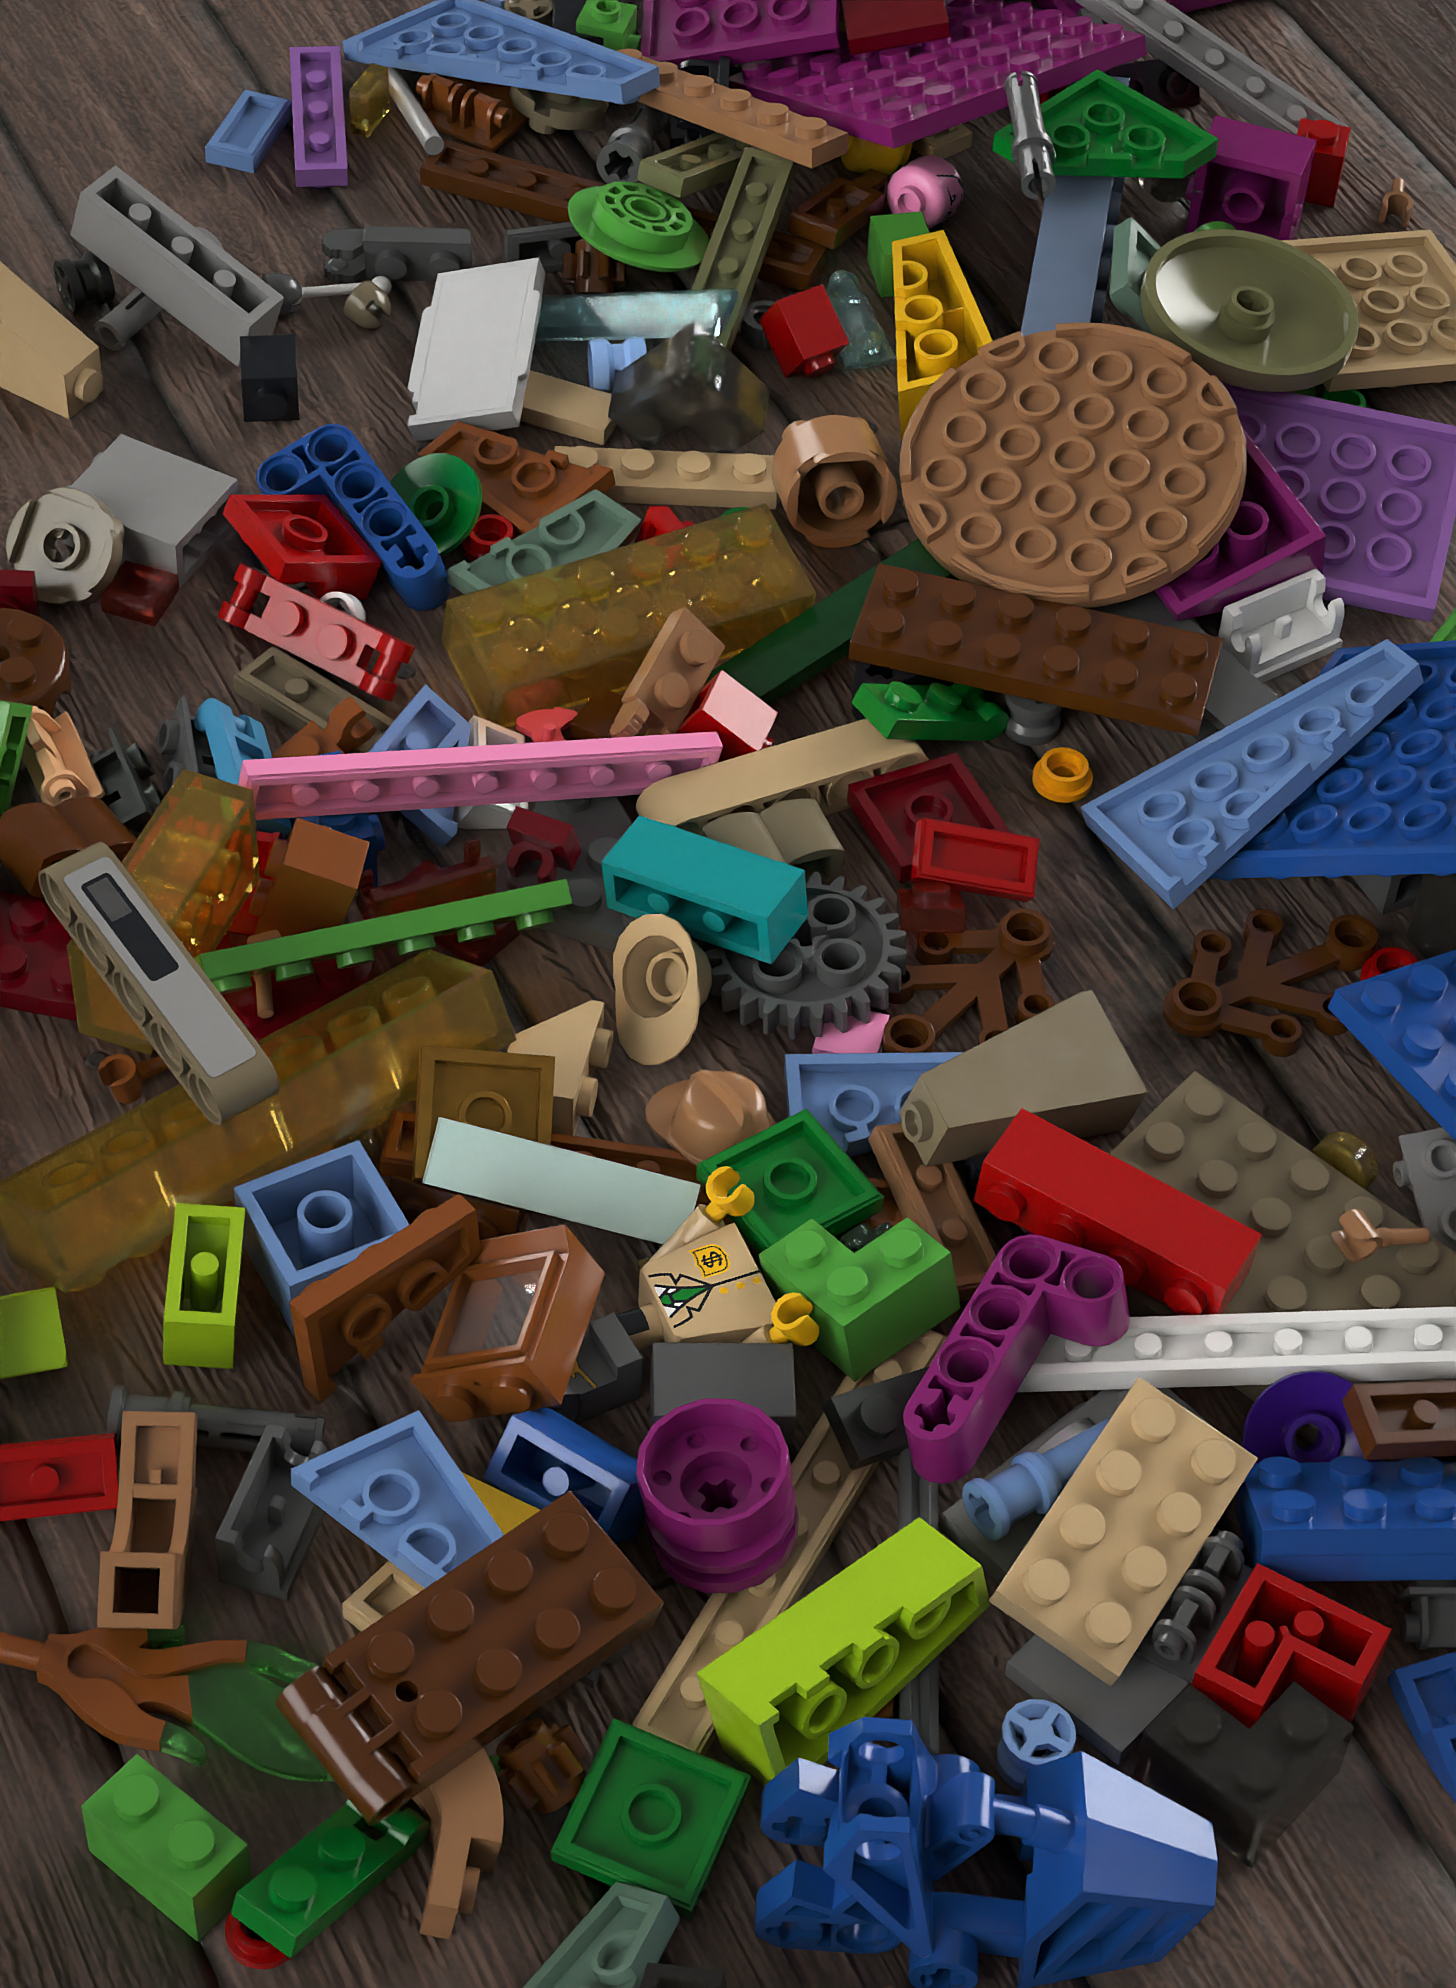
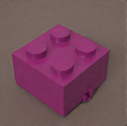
M1215 115L1208 133L1219 139L1216 157L1196 169L1195 178L1191 177L1185 198L1191 200L1185 234L1194 232L1203 224L1221 221L1233 225L1237 230L1265 235L1280 241L1294 240L1301 222L1317 140Z

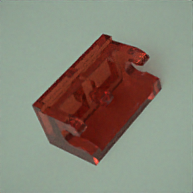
M475 839L465 842L464 862L375 888L373 887L374 878L372 870L363 871L358 885L356 905L363 919L368 920L496 893V867L490 856L480 858V841Z

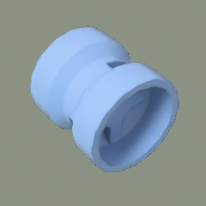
M644 337L626 338L621 344H611L606 339L588 340L587 357L590 388L607 393L613 388L623 387L629 393L647 391L648 365Z

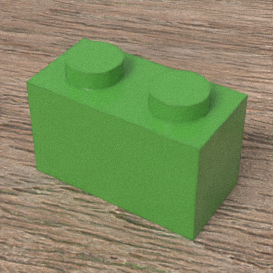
M138 1754L130 1759L81 1805L89 1851L197 1942L232 1910L236 1892L252 1880L248 1844Z

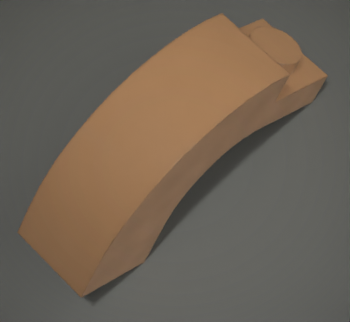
M122 1412L117 1514L109 1552L101 1551L97 1628L176 1630L180 1626L189 1588L196 1520L197 1488L195 1487L198 1414L195 1412Z
M484 1747L412 1798L420 1807L426 1819L431 1823L430 1829L434 1843L433 1863L419 1934L450 1940L457 1912L468 1915L472 1914L480 1871L493 1874L502 1844L504 1826L503 1802L494 1767Z

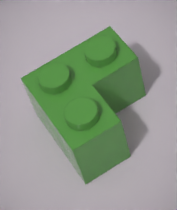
M908 1217L856 1253H853L811 1218L759 1254L764 1280L775 1302L783 1295L795 1292L800 1293L813 1305V1309L808 1316L819 1325V1335L812 1345L854 1382L961 1308L951 1252Z

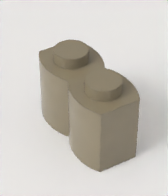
M814 799L782 800L760 813L740 812L724 814L702 827L701 836L805 870L806 883H808L813 872H819L821 884L828 886L837 877L841 876L844 849Z

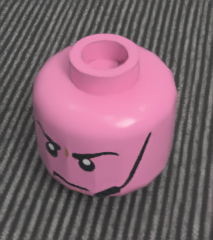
M928 155L913 160L892 175L887 185V201L892 214L922 211L928 229H932L957 212L963 200L964 188L959 173L951 163L944 158Z

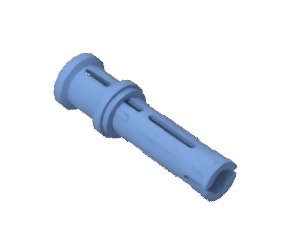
M1111 1417L1043 1454L1038 1452H1022L1016 1455L1011 1460V1467L987 1480L974 1478L968 1481L963 1486V1502L969 1518L979 1532L989 1540L997 1541L1009 1533L1011 1524L1033 1512L1046 1514Z

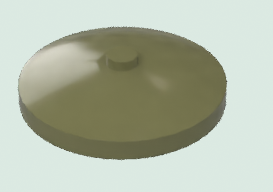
M1210 229L1176 237L1164 244L1153 255L1141 284V311L1151 332L1155 336L1186 350L1192 355V361L1202 367L1210 376L1216 375L1221 382L1245 389L1266 392H1289L1320 385L1338 374L1345 366L1358 336L1359 316L1352 296L1343 283L1327 267L1309 254L1283 241L1257 233L1231 229Z

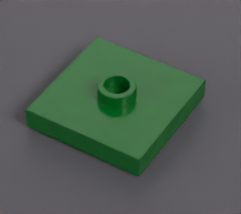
M807 1108L697 1164L696 1179L705 1190L706 1182L712 1172L720 1167L728 1166L740 1175V1180L737 1185L731 1188L727 1197L732 1195L741 1184H745L753 1191L754 1206L750 1212L743 1216L735 1217L728 1214L727 1216L736 1224L737 1228L759 1254L811 1218L830 1234L836 1236L880 1213L883 1208L884 1196Z
M613 1718L553 1845L551 1860L610 1886H613L618 1881L666 1895L678 1915L691 1920L751 1786L752 1775Z

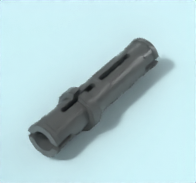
M1021 71L1024 85L1019 86L1017 74L1014 72L1004 82V91L1007 96L1014 141L1011 145L1012 159L1014 164L1020 169L1023 194L1028 198L1038 199L1036 184L1041 183L1043 198H1046L1056 188V178L1051 164L1054 158L1053 141L1046 134L1038 92V80L1033 73Z

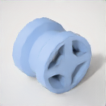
M1029 1699L1016 1704L1010 1709L1002 1723L1001 1740L996 1753L997 1769L1003 1780L1012 1788L1022 1792L1028 1768L1072 1754L1076 1742V1730L1070 1715L1058 1704L1044 1699ZM1046 1749L1044 1755L1032 1756L1036 1750Z

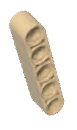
M862 719L656 781L642 791L636 802V810L640 816L673 825L701 835L704 825L721 815L740 812L760 813L782 800L814 799L825 816L851 808L847 803L848 784L925 762L929 759L916 740L886 739L867 719Z

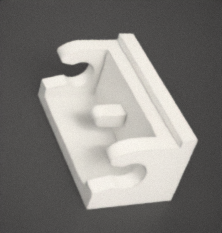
M1315 568L1225 606L1218 637L1223 638L1222 648L1233 654L1242 666L1260 682L1264 683L1341 648L1343 640L1339 636L1345 613L1343 600L1340 597L1332 600L1328 605V610L1325 608L1322 596L1325 592L1326 577Z

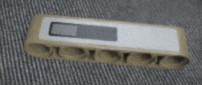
M96 842L39 871L38 879L42 894L54 915L203 1115L211 1123L221 1125L278 1093L279 1081L276 1072L263 1049L106 844Z

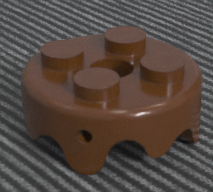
M0 608V661H2L0 664V700L36 706L46 711L53 718L54 707L59 696L71 693L69 657L64 640L50 623L39 616L22 610Z

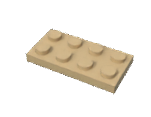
M1138 1377L989 1599V1602L1111 1687L1125 1669L1258 1458L1157 1388Z

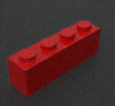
M1021 1108L984 1159L974 1197L975 1203L987 1208L995 1217L1001 1220L1013 1222L1035 1235L1045 1236L1104 1254L1116 1260L1122 1267L1125 1285L1132 1286L1168 1305L1178 1315L1223 1314L1249 1274L1262 1237L1261 1233L1023 1108Z

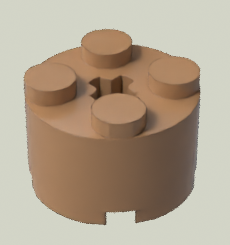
M827 415L809 421H795L784 430L782 442L778 446L772 461V479L790 524L794 529L805 535L807 541L825 548L851 546L868 538L867 530L880 520L883 524L888 520L897 501V483L876 435L864 419L843 415Z

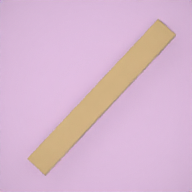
M930 1329L856 1382L846 1375L834 1396L930 1366L947 1336ZM824 1412L791 1465L792 1486L796 1496L799 1522L797 1544L787 1562L780 1570L760 1585L736 1593H712L633 1721L632 1726L705 1756L717 1733L696 1673L797 1602L880 1463L879 1461L851 1470Z

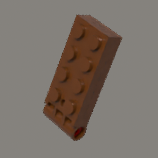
M568 1491L326 1655L322 1662L323 1665L311 1668L288 1685L278 1696L275 1706L367 1823L375 1825L391 1816L407 1801L652 1628L664 1601L575 1495Z

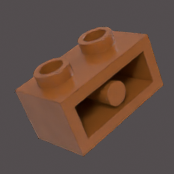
M296 818L288 840L284 841L276 838L264 870V875L272 877V880L260 877L248 911V913L259 916L254 935L277 929L281 937L342 925L358 889L370 842L333 830L324 825Z

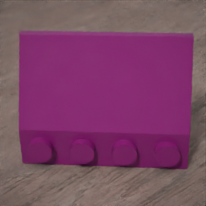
M1244 429L1247 458L1245 487L1239 508L1230 526L1204 558L1170 583L1154 590L1176 621L1222 612L1227 605L1315 568L1323 574L1326 545L1325 533Z

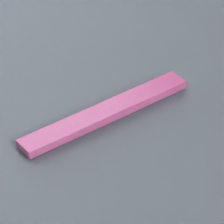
M699 732L243 760L234 806L239 821L640 795L644 789L656 781L718 763L723 745L717 732Z

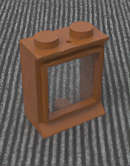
M565 1224L480 1240L481 1254L456 1276L421 1374L412 1375L410 1379L413 1385L447 1423L513 1412L519 1413L526 1410L562 1404L605 1275L602 1268Z

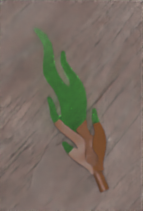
M181 1623L176 1630L95 1628L63 1635L49 1633L46 1642L0 1632V1663L36 1671L38 1683L48 1686L56 1692L86 1724L104 1737L119 1744L173 1755L196 1766L204 1765L206 1762L204 1744L184 1728L146 1713L159 1712L193 1726L235 1758L261 1772L287 1780L334 1781L275 1706L278 1696L285 1688L277 1686L256 1674H268L292 1683L306 1671L319 1666L315 1663L300 1659L275 1646L251 1640H212L183 1645L186 1642L185 1626ZM488 1756L497 1774L502 1770L497 1763L499 1758L498 1756Z

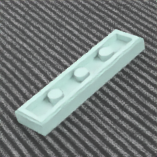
M442 1117L438 1119L422 1180L424 1184L659 1244H664L694 1211L701 1184Z

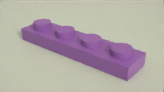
M340 46L290 47L296 187L328 188L331 186H348Z

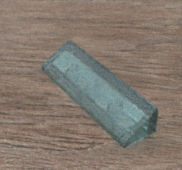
M730 288L542 295L535 342L588 341L590 339L619 340L631 337L651 339L718 336L724 331L738 301V291Z

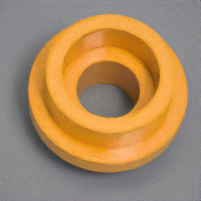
M1058 747L1047 751L1042 756V759L1036 763L1032 782L1034 788L1043 797L1055 802L1070 803L1081 800L1090 792L1093 773L1086 757L1082 753L1071 748Z

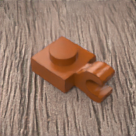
M350 696L342 700L332 710L324 730L312 720L271 755L272 758L316 756L338 750L342 754H348L356 747L366 743L376 733L377 729L365 717V711Z

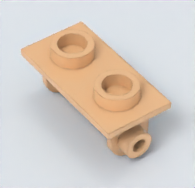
M33 706L22 758L42 803L55 807L69 799L79 797L101 799L106 793L67 711L53 719L46 711Z

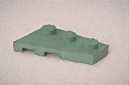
M595 489L541 518L539 526L513 540L508 536L491 545L489 553L468 564L463 560L448 568L446 580L448 584L540 645L638 535L642 519Z

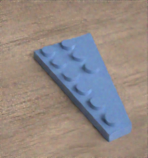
M435 0L342 41L344 58L347 61L430 74L436 73L442 76L468 79L474 82H487L595 99L619 105L634 103L640 99L641 95L660 87L658 66L480 0Z
M1386 639L1081 806L1086 826L1174 910L1421 686L1424 681L1420 665Z

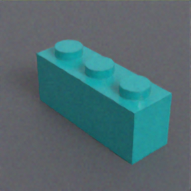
M640 815L601 861L607 908L635 918L645 914L667 915L679 921L690 934V937L769 964L774 962L808 917L805 870Z

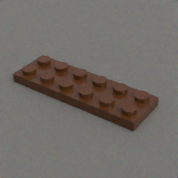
M878 563L850 641L848 659L1198 737L1218 665L1223 638L1079 606L1033 599L1020 593H1011Z

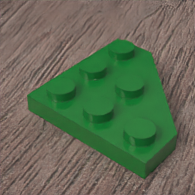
M1098 69L1040 104L1046 134L1053 141L1054 158L1051 164L1054 175L1184 178L1216 157L1219 142L1217 137ZM1012 123L994 133L992 151L1014 163L1011 153V145L1014 141Z

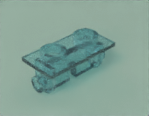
M839 270L830 277L827 295L850 342L838 354L845 371L896 363L897 358L864 292L859 293L860 284L857 277L847 271Z

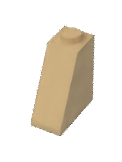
M0 261V387L70 419L86 404L94 401L99 393L103 391L99 346Z

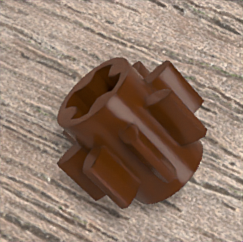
M584 239L576 241L575 254H563V284H574L573 296L578 299L590 301L613 299L614 286L625 287L626 264L603 254Z
M534 1718L518 1725L500 1741L495 1753L499 1758L497 1763L502 1769L496 1774L501 1794L511 1808L521 1804L525 1811H528L534 1806L540 1814H548L561 1808L578 1794L584 1781V1777L581 1774L584 1769L579 1764V1761L589 1752L569 1724L559 1729L555 1722H551L546 1726L541 1718Z

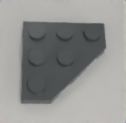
M617 796L538 801L533 812L573 825L582 850L573 871L570 872L557 867V876L554 880L567 879L572 904L553 913L554 923L539 927L538 929L614 952L619 936L630 922L638 918L607 908L601 861L632 825L630 818ZM506 857L484 895L538 885L537 873L542 862L538 860L526 862L522 867L520 875L516 878L510 875Z

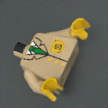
M720 1167L712 1172L706 1182V1194L711 1200L708 1206L699 1204L672 1236L640 1269L639 1307L616 1314V1317L637 1350L653 1346V1343L786 1344L791 1341L797 1346L805 1347L812 1345L817 1340L819 1325L808 1316L813 1309V1305L800 1293L795 1292L785 1294L775 1302L736 1224L725 1225L722 1220L727 1214L735 1217L743 1216L750 1212L754 1206V1193L745 1184L738 1186L732 1195L727 1197L731 1188L737 1185L740 1180V1175L731 1167Z

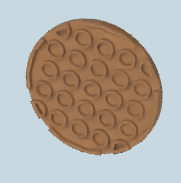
M1089 322L1055 324L1056 330L1042 331L1025 336L1019 331L999 338L978 348V355L959 366L956 370L949 368L929 388L914 410L903 436L899 465L903 503L916 536L933 558L961 581L1011 593H1020L1033 599L1064 603L1082 608L1106 606L1149 593L1170 583L1204 558L1230 526L1239 508L1247 473L1246 438L1237 414V407L1217 376H1210L1202 367L1192 361L1190 353L1177 345L1150 333L1124 326Z

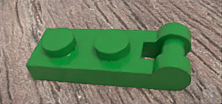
M893 681L890 684L862 683L851 702L886 739L989 741L998 737L1005 730L1009 722V716L997 703H987L983 699V689L954 683L952 686L940 683L906 685L897 681Z
M348 1799L344 1806L236 1892L231 1915L291 1959L407 1861L423 1844L430 1830L431 1823L412 1808H409L403 1812L398 1809L382 1822L369 1825ZM370 1827L383 1836L377 1842L364 1834Z

